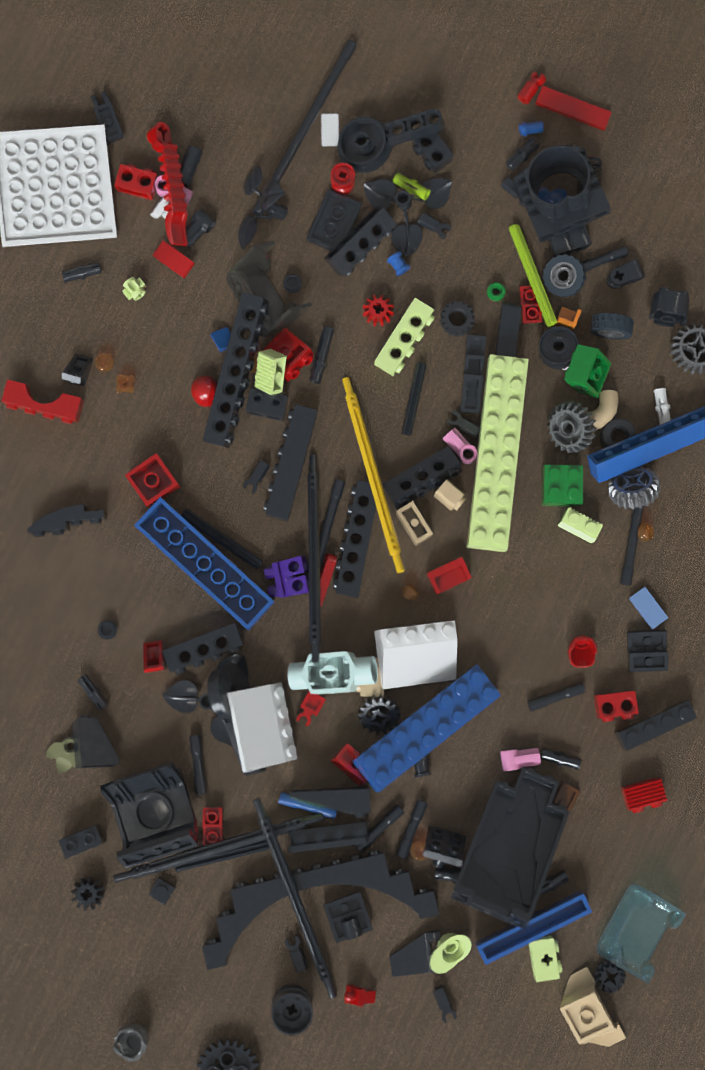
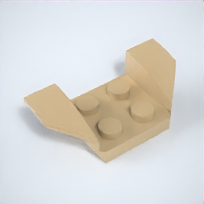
M585 967L570 975L560 1010L579 1044L590 1042L610 1047L625 1039L626 1036L619 1023H613L594 988L596 982L588 967Z

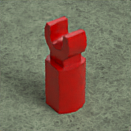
M537 72L532 73L531 80L526 83L517 96L522 103L527 105L530 103L539 90L538 87L546 81L544 74H541L539 77Z

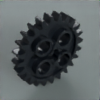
M227 1038L226 1044H223L222 1040L219 1039L218 1046L212 1042V1050L206 1047L204 1050L206 1055L201 1054L199 1057L203 1062H197L196 1064L200 1068L199 1070H210L211 1068L217 1070H237L239 1068L260 1070L255 1068L259 1065V1061H253L256 1053L249 1054L251 1047L245 1050V1042L239 1046L237 1045V1039L231 1044L229 1038ZM224 1054H231L233 1060L226 1062L223 1059ZM215 1059H218L220 1061V1064L216 1063Z

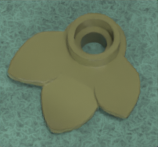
M67 737L63 742L53 743L46 752L47 758L56 759V768L59 774L68 771L72 766L75 768L74 749L70 750L68 748L69 743L74 744L73 737Z

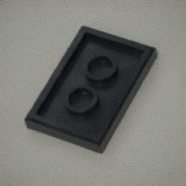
M328 189L306 241L332 251L351 232L361 210L362 203Z

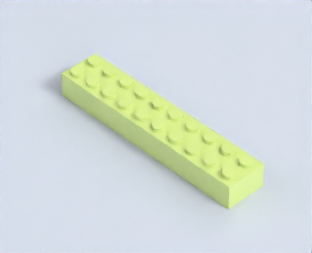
M491 354L488 358L467 548L506 552L508 550L528 359Z

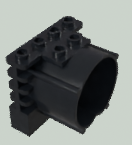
M563 145L548 147L533 158L529 168H525L524 171L517 173L514 177V183L539 243L611 213L608 200L599 184V180L595 175L584 147L579 148V146H575L572 148ZM554 174H570L580 181L583 191L576 196H566L560 203L550 204L538 197L542 183Z

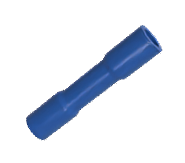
M281 792L278 802L289 807L300 808L317 814L322 813V816L335 819L337 810L290 797V794Z

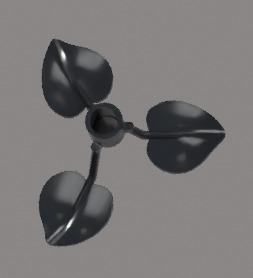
M257 164L248 173L243 189L247 195H251L253 191L259 196L262 195L260 209L265 211L267 215H254L253 217L247 215L241 222L238 240L241 248L244 250L256 233V219L271 220L273 217L282 221L288 213L287 206L276 202L285 194V191L276 180L270 179L264 186L262 193L258 190L257 187L262 182L263 174L261 167Z
M441 178L424 182L422 186L431 190L429 197L425 200L426 205L432 209L443 207L449 199L452 182ZM381 179L364 183L365 195L373 208L378 206L387 210L390 208L391 202H396L398 207L403 210L406 226H397L391 234V240L394 247L404 256L413 254L421 245L423 234L418 225L413 224L409 226L407 210L412 206V200L420 202L424 200L415 197L413 194L410 195L407 191H399L397 193L395 184L390 180Z
M236 654L229 656L217 666L218 669L224 663H235L242 669L248 679V666L244 655ZM179 681L163 693L165 701L179 712L190 713L194 711L197 707L196 700L201 708L214 711L209 702L208 693L203 694L201 697H196L198 689L190 681ZM220 717L214 718L210 727L213 737L222 743L232 746L225 724L232 723V720H225Z

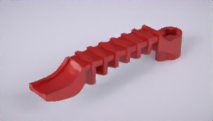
M158 122L147 131L146 137L152 144V148L156 152L162 153L158 160L164 163L160 166V170L165 172L161 177L162 180L167 182L163 189L168 191V194L164 196V200L170 202L163 207L164 211L168 212L165 218L166 233L171 245L187 246L188 241L185 227L188 212L186 210L187 203H185L186 194L183 191L184 184L181 179L183 176L180 173L181 164L178 161V145H174L171 141L169 126L164 122Z

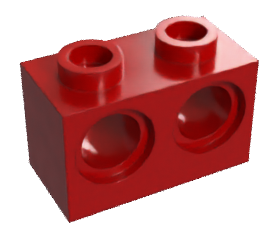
M120 164L114 186L118 192L153 200L156 192L155 180L158 176L155 171L148 168L142 170L132 164ZM126 176H133L130 181H124ZM145 180L151 181L147 186L142 185Z
M635 691L594 695L597 719H602L603 722L614 721V717L619 716L622 717V720L632 719L633 715L638 714ZM624 700L630 703V708L627 711H624L621 707ZM606 702L611 706L609 713H604L602 710V706Z
M346 743L331 759V762L356 784L361 786L367 780L352 762L360 753Z

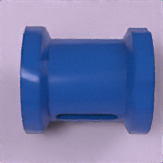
M400 251L387 259V263L391 264L395 269L397 277L410 269V265L406 264Z

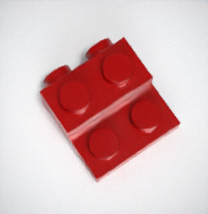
M286 328L262 350L273 349L278 353L287 355L284 379L288 382L291 379H296L300 374L299 370L304 365H310L314 356L310 347Z

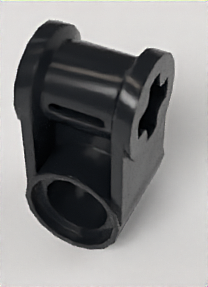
M632 260L613 269L607 277L608 286L612 289H618L643 279L645 274L639 260Z

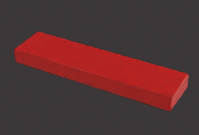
M542 86L535 104L605 131L612 113L545 86Z

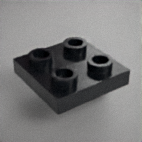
M360 891L323 904L336 943L357 938L363 935V933L373 930Z

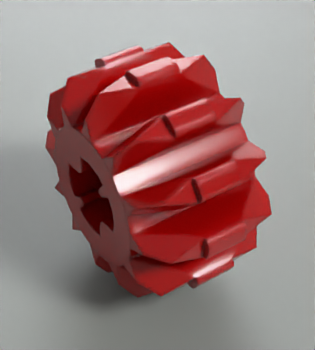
M382 294L380 299L373 295V301L367 298L366 303L368 305H363L362 309L365 310L363 317H368L367 323L373 320L374 327H376L377 322H380L382 327L384 326V321L389 323L391 321L390 317L394 316V312L391 311L394 305L389 304V298L383 300ZM377 308H381L380 314L376 313Z

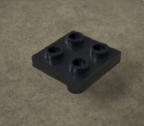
M429 825L423 856L432 858L433 865L438 868H443L445 863L461 867L464 858L466 836Z

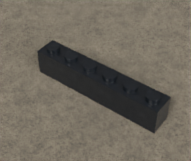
M296 404L294 409H290L288 420H291L289 427H285L283 438H286L285 444L280 446L278 456L281 457L280 462L275 464L273 471L276 477L274 482H270L268 493H271L270 499L265 501L263 507L266 517L289 522L318 411Z

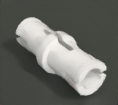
M666 388L653 390L656 400L655 411L658 412L660 425L671 420L669 412L671 407L667 401Z

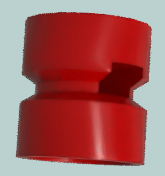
M338 163L331 170V187L334 192L339 194H349L355 186V171L348 163Z

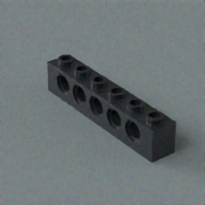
M360 480L357 481V485L353 484L351 496H354L353 504L349 503L347 513L351 517L350 522L345 523L344 533H347L346 541L342 540L340 552H343L342 560L338 559L336 568L340 573L339 578H335L333 583L336 595L357 599L359 597L376 510L370 482ZM361 497H365L368 499L369 504L362 507L358 504V500ZM363 516L365 523L357 525L354 522L355 517ZM352 535H360L361 542L353 544L350 540ZM355 553L358 556V560L355 563L348 562V554ZM345 572H352L354 574V579L351 582L343 579Z

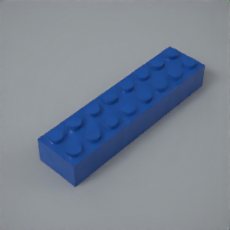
M161 497L134 525L248 631L274 605L275 602Z
M477 664L352 762L376 793L380 792L499 698L501 694Z

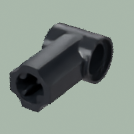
M203 209L198 210L193 215L191 222L185 228L188 241L187 246L190 248L204 233H209L216 224V221Z

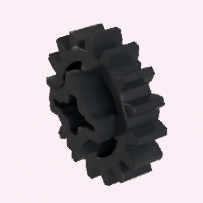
M380 694L379 698L372 695V700L365 698V704H360V709H358L359 723H363V729L368 727L369 733L374 730L376 735H379L380 731L385 735L387 729L391 731L393 725H398L400 707L396 706L395 700L390 702V696L384 699L382 694Z

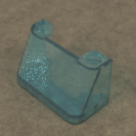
M631 885L625 892L597 944V953L649 984L655 974V966L649 961L667 926L673 929L679 927L686 913L639 885Z

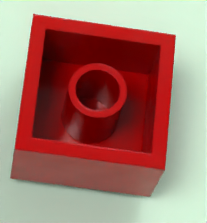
M157 453L125 474L130 484L149 509L160 497L165 499L181 488Z

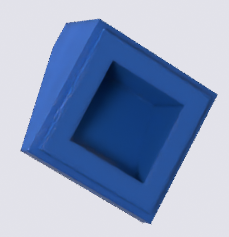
M227 327L210 334L220 353L227 349L231 336Z

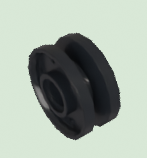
M562 326L546 330L539 341V354L543 363L549 368L557 370L569 367L572 354L579 344L575 333L569 328ZM560 345L563 347V349L557 351L554 349V347Z

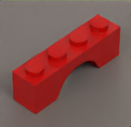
M8 379L1 400L8 409L15 411L18 408L24 409L25 413L31 415L40 413L43 414L44 418L54 420V417L60 418L61 422L67 424L79 423L84 404L82 398L64 393L54 402L47 404L38 403L33 400L30 388L26 384Z

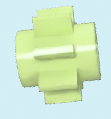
M131 277L123 284L125 288L123 293L129 300L131 298L135 301L139 300L146 293L144 290L146 285L140 277L137 280Z

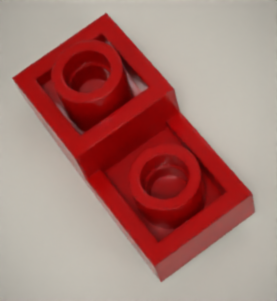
M165 241L161 242L152 255L184 279L195 265L193 261Z
M520 286L519 294L520 304H522L521 315L523 324L542 323V313L532 287Z
M222 807L203 808V846L223 840Z

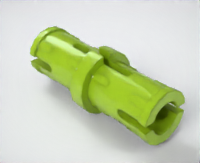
M399 172L395 175L393 183L405 189L409 194H414L424 201L429 197L431 190L418 184L417 180H411ZM406 183H408V184L412 185L413 187L417 188V190H415L414 188H412V187L406 185Z

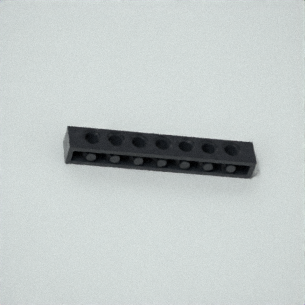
M242 293L203 436L202 441L226 448L233 444L235 437L233 434L234 428L239 423V410L244 404V391L249 386V373L254 367V354L259 349L258 339L264 330V317L269 312V301L263 297ZM255 312V318L249 320L250 313ZM247 330H250V331H251L250 337L247 338V339H245V338H244L245 332H246ZM245 348V355L243 357H240V350ZM237 367H240V369H241L240 374L237 375V376H235V375H234L235 369H236ZM235 385L236 390L230 395L229 389ZM227 404H230V411L228 413H225V406ZM222 422H225V429L223 431H220V424Z

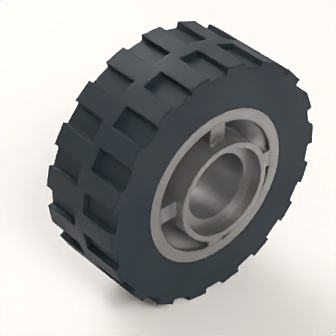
M566 254L557 255V257L550 259L551 261L547 262L546 268L543 270V280L545 282L544 285L548 288L547 290L560 297L574 296L577 292H580L581 288L585 285L584 282L587 277L583 263L579 259ZM563 271L569 273V278L566 281H562L560 278Z
M615 313L595 314L592 316L590 332L593 335L607 339L621 340L631 338L634 320L628 316Z

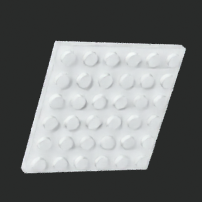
M104 125L0 132V231L3 247L117 238Z

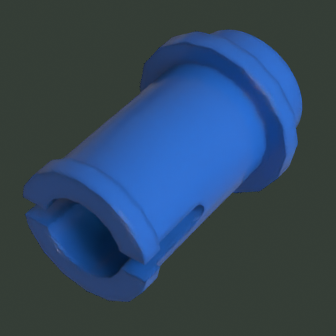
M523 121L522 124H519V133L524 137L527 134L543 133L542 121L530 123Z

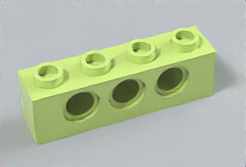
M414 298L375 359L374 365L393 377L396 372L400 373L405 365L403 363L406 356L410 358L415 350L413 345L416 341L420 342L425 332H423V329L426 325L430 326L435 318L433 316L434 309ZM418 319L421 324L413 326L411 320ZM409 335L411 340L404 342L401 340V336ZM398 350L401 356L394 358L391 356V352Z

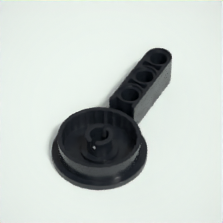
M430 109L385 123V125L377 119L359 117L348 122L341 130L337 144L338 155L342 163L351 165L355 172H372L380 168L388 160L394 146L440 132L445 126V121L437 109ZM439 118L436 123H431L433 119ZM416 124H421L419 128L413 129ZM403 129L400 134H395L397 130ZM367 140L364 145H360L361 141Z
M228 662L222 664L210 674L207 692L214 712L222 719L232 720L227 693L250 689V686L242 669L235 663ZM232 720V723L225 724V727L231 740L232 746L234 748L235 754L237 756L238 762L240 764L241 770L243 772ZM267 767L246 771L243 774L248 776L266 771Z

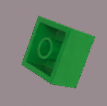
M578 344L572 354V360L565 372L564 380L579 394L598 398L612 363L599 349Z
M544 465L542 467L541 506L579 507L583 504V466Z

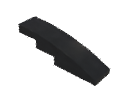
M467 334L461 412L480 413L486 336Z

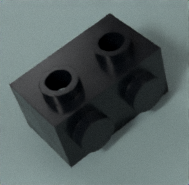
M250 388L245 411L250 415L283 422L288 404V396H285L283 392L270 395L258 388Z

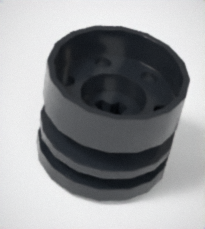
M285 985L274 994L271 1003V1017L276 1029L285 1035L294 1036L303 1033L310 1026L313 1018L312 1000L307 990L300 985ZM295 1004V1008L293 1007L292 1010H289V1006Z

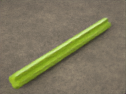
M513 224L509 227V231L545 323L547 326H553L557 323L555 314L521 228L518 224Z

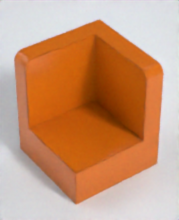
M562 307L555 326L566 327L573 331L582 310L578 309L575 312Z

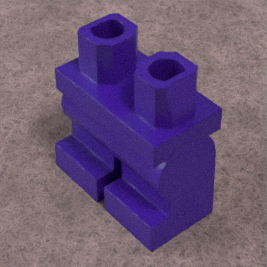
M298 556L272 563V566L264 569L265 578H275L276 585L268 587L269 597L285 598L309 593V576L297 577V575L309 573L306 556Z

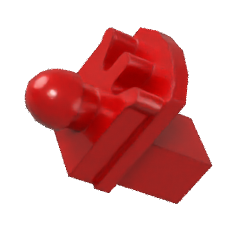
M352 984L346 986L345 1003L363 1007V1004L375 1003V990L364 989Z

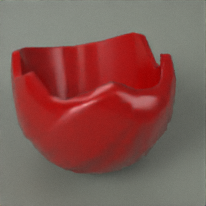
M202 375L192 381L191 394L198 405L202 407L212 406L217 388L216 380L212 376Z
M587 635L574 637L568 646V657L572 666L586 668L595 663L597 645L594 639Z

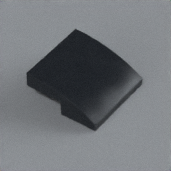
M666 630L627 631L629 672L668 671Z

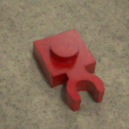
M308 691L300 706L304 709V712L297 716L296 721L299 722L300 718L305 716L307 718L305 726H309L311 714L317 716L326 699L318 694H311Z

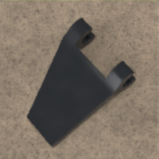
M440 930L424 933L391 955L392 977L435 973L430 966L432 956L430 941L440 940Z

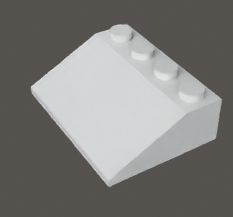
M455 621L374 631L382 689L456 679L457 634Z
M281 682L227 693L243 772L297 759Z

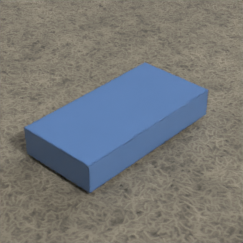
M646 587L629 598L651 629H654L668 618Z

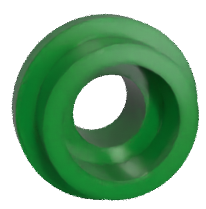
M494 282L488 286L487 296L490 300L500 301L504 298L506 290L501 283ZM498 290L499 294L494 295L492 291Z

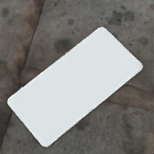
M321 114L322 146H337L339 138L338 114Z

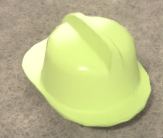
M444 934L438 941L437 948L431 956V969L435 973L441 974L453 968L470 952V939L462 934Z

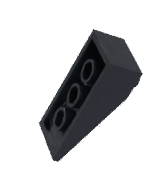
M369 786L290 791V797L354 814L355 817H366V813H370Z

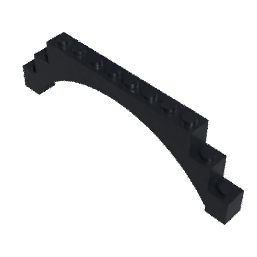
M379 849L369 851L368 855L362 857L360 854L351 855L349 860L342 861L341 858L330 861V864L324 866L322 863L313 864L311 869L303 870V867L296 868L291 873L298 891L329 884L363 886L378 890L403 902L417 912L420 919L439 915L433 889L422 887L414 893L409 871L399 868L393 870V874H389L384 851L380 852ZM279 873L273 874V878L265 879V877L253 879L254 882L246 884V881L234 884L235 887L231 888L235 911L232 912V909H227L220 912L221 915H218L216 919L221 939L218 940V937L209 938L202 946L207 970L227 966V956L243 930L262 911L278 900L288 896Z

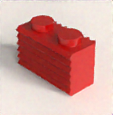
M660 777L621 786L626 809L632 810L633 813L642 812L644 807L650 805L652 808L663 806L662 802L667 801Z

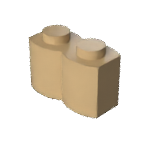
M448 479L434 495L450 511L453 509L457 511L465 501L463 498L465 494Z

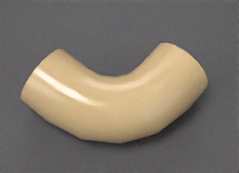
M614 390L600 392L599 406L596 410L591 411L593 413L591 419L596 420L593 426L597 427V429L604 427L615 416L618 407V392Z

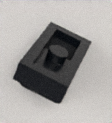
M75 353L62 372V379L73 384L85 386L93 358Z

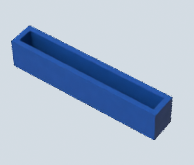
M578 891L532 914L531 920L525 929L511 924L475 942L485 965L592 913V910L584 894Z

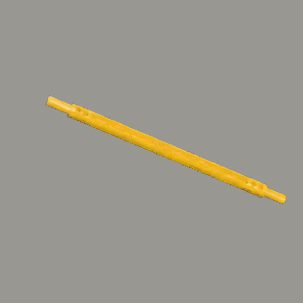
M346 377L342 379L346 392L345 399L389 553L393 557L397 573L405 571L400 556L401 549L357 396L353 392L350 378Z

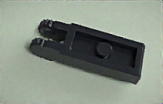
M102 91V98L106 104L98 106V100L95 95H91L99 125H104L106 143L110 144L123 139L124 136L112 103L109 102L106 91Z

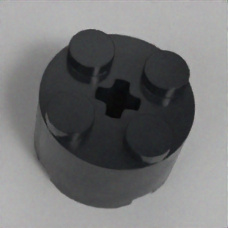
M667 287L659 288V291L652 295L649 319H654L653 323L665 327H674L676 323H680V326L685 325L690 305L689 293L686 291H670Z

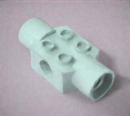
M347 651L319 654V663H312V654H309L306 662L290 663L288 666L290 688L292 690L309 689L311 694L356 692L358 685L376 684L378 680V667L374 656L356 658L354 653Z

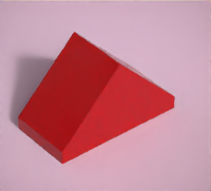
M162 640L143 643L144 673L167 670L166 661L162 650H164Z

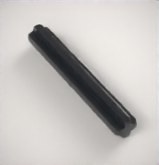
M417 362L403 423L402 434L406 436L412 435L427 365L422 362Z

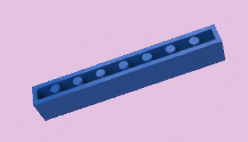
M705 406L587 455L590 474L598 483H601L704 439Z

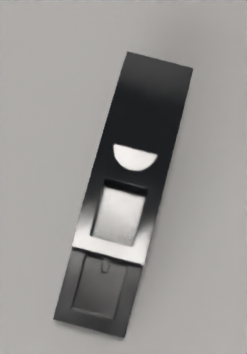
M84 504L70 506L42 517L27 528V533L33 534V537H44L45 533L64 535V531H69V523H71V526H81L83 522L89 521L90 524H101L102 520H107V514L104 510L87 511V506Z

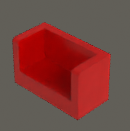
M462 557L426 574L436 595L472 578Z

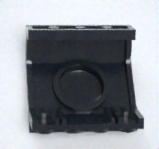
M172 762L100 785V792L112 806L121 835L122 850L117 851V859L125 869L198 846L197 819L181 768H176Z

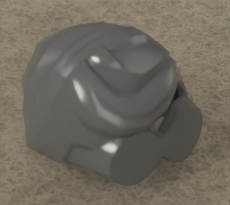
M138 1023L123 1026L115 1036L113 1045L115 1053L131 1062L141 1058L148 1048L150 1036L147 1028Z

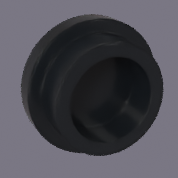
M295 274L286 276L283 281L284 289L289 293L298 292L302 287L301 278Z
M103 621L98 626V634L102 639L110 640L116 636L117 626L112 621Z

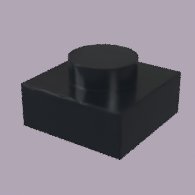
M159 877L149 896L166 905L176 887Z

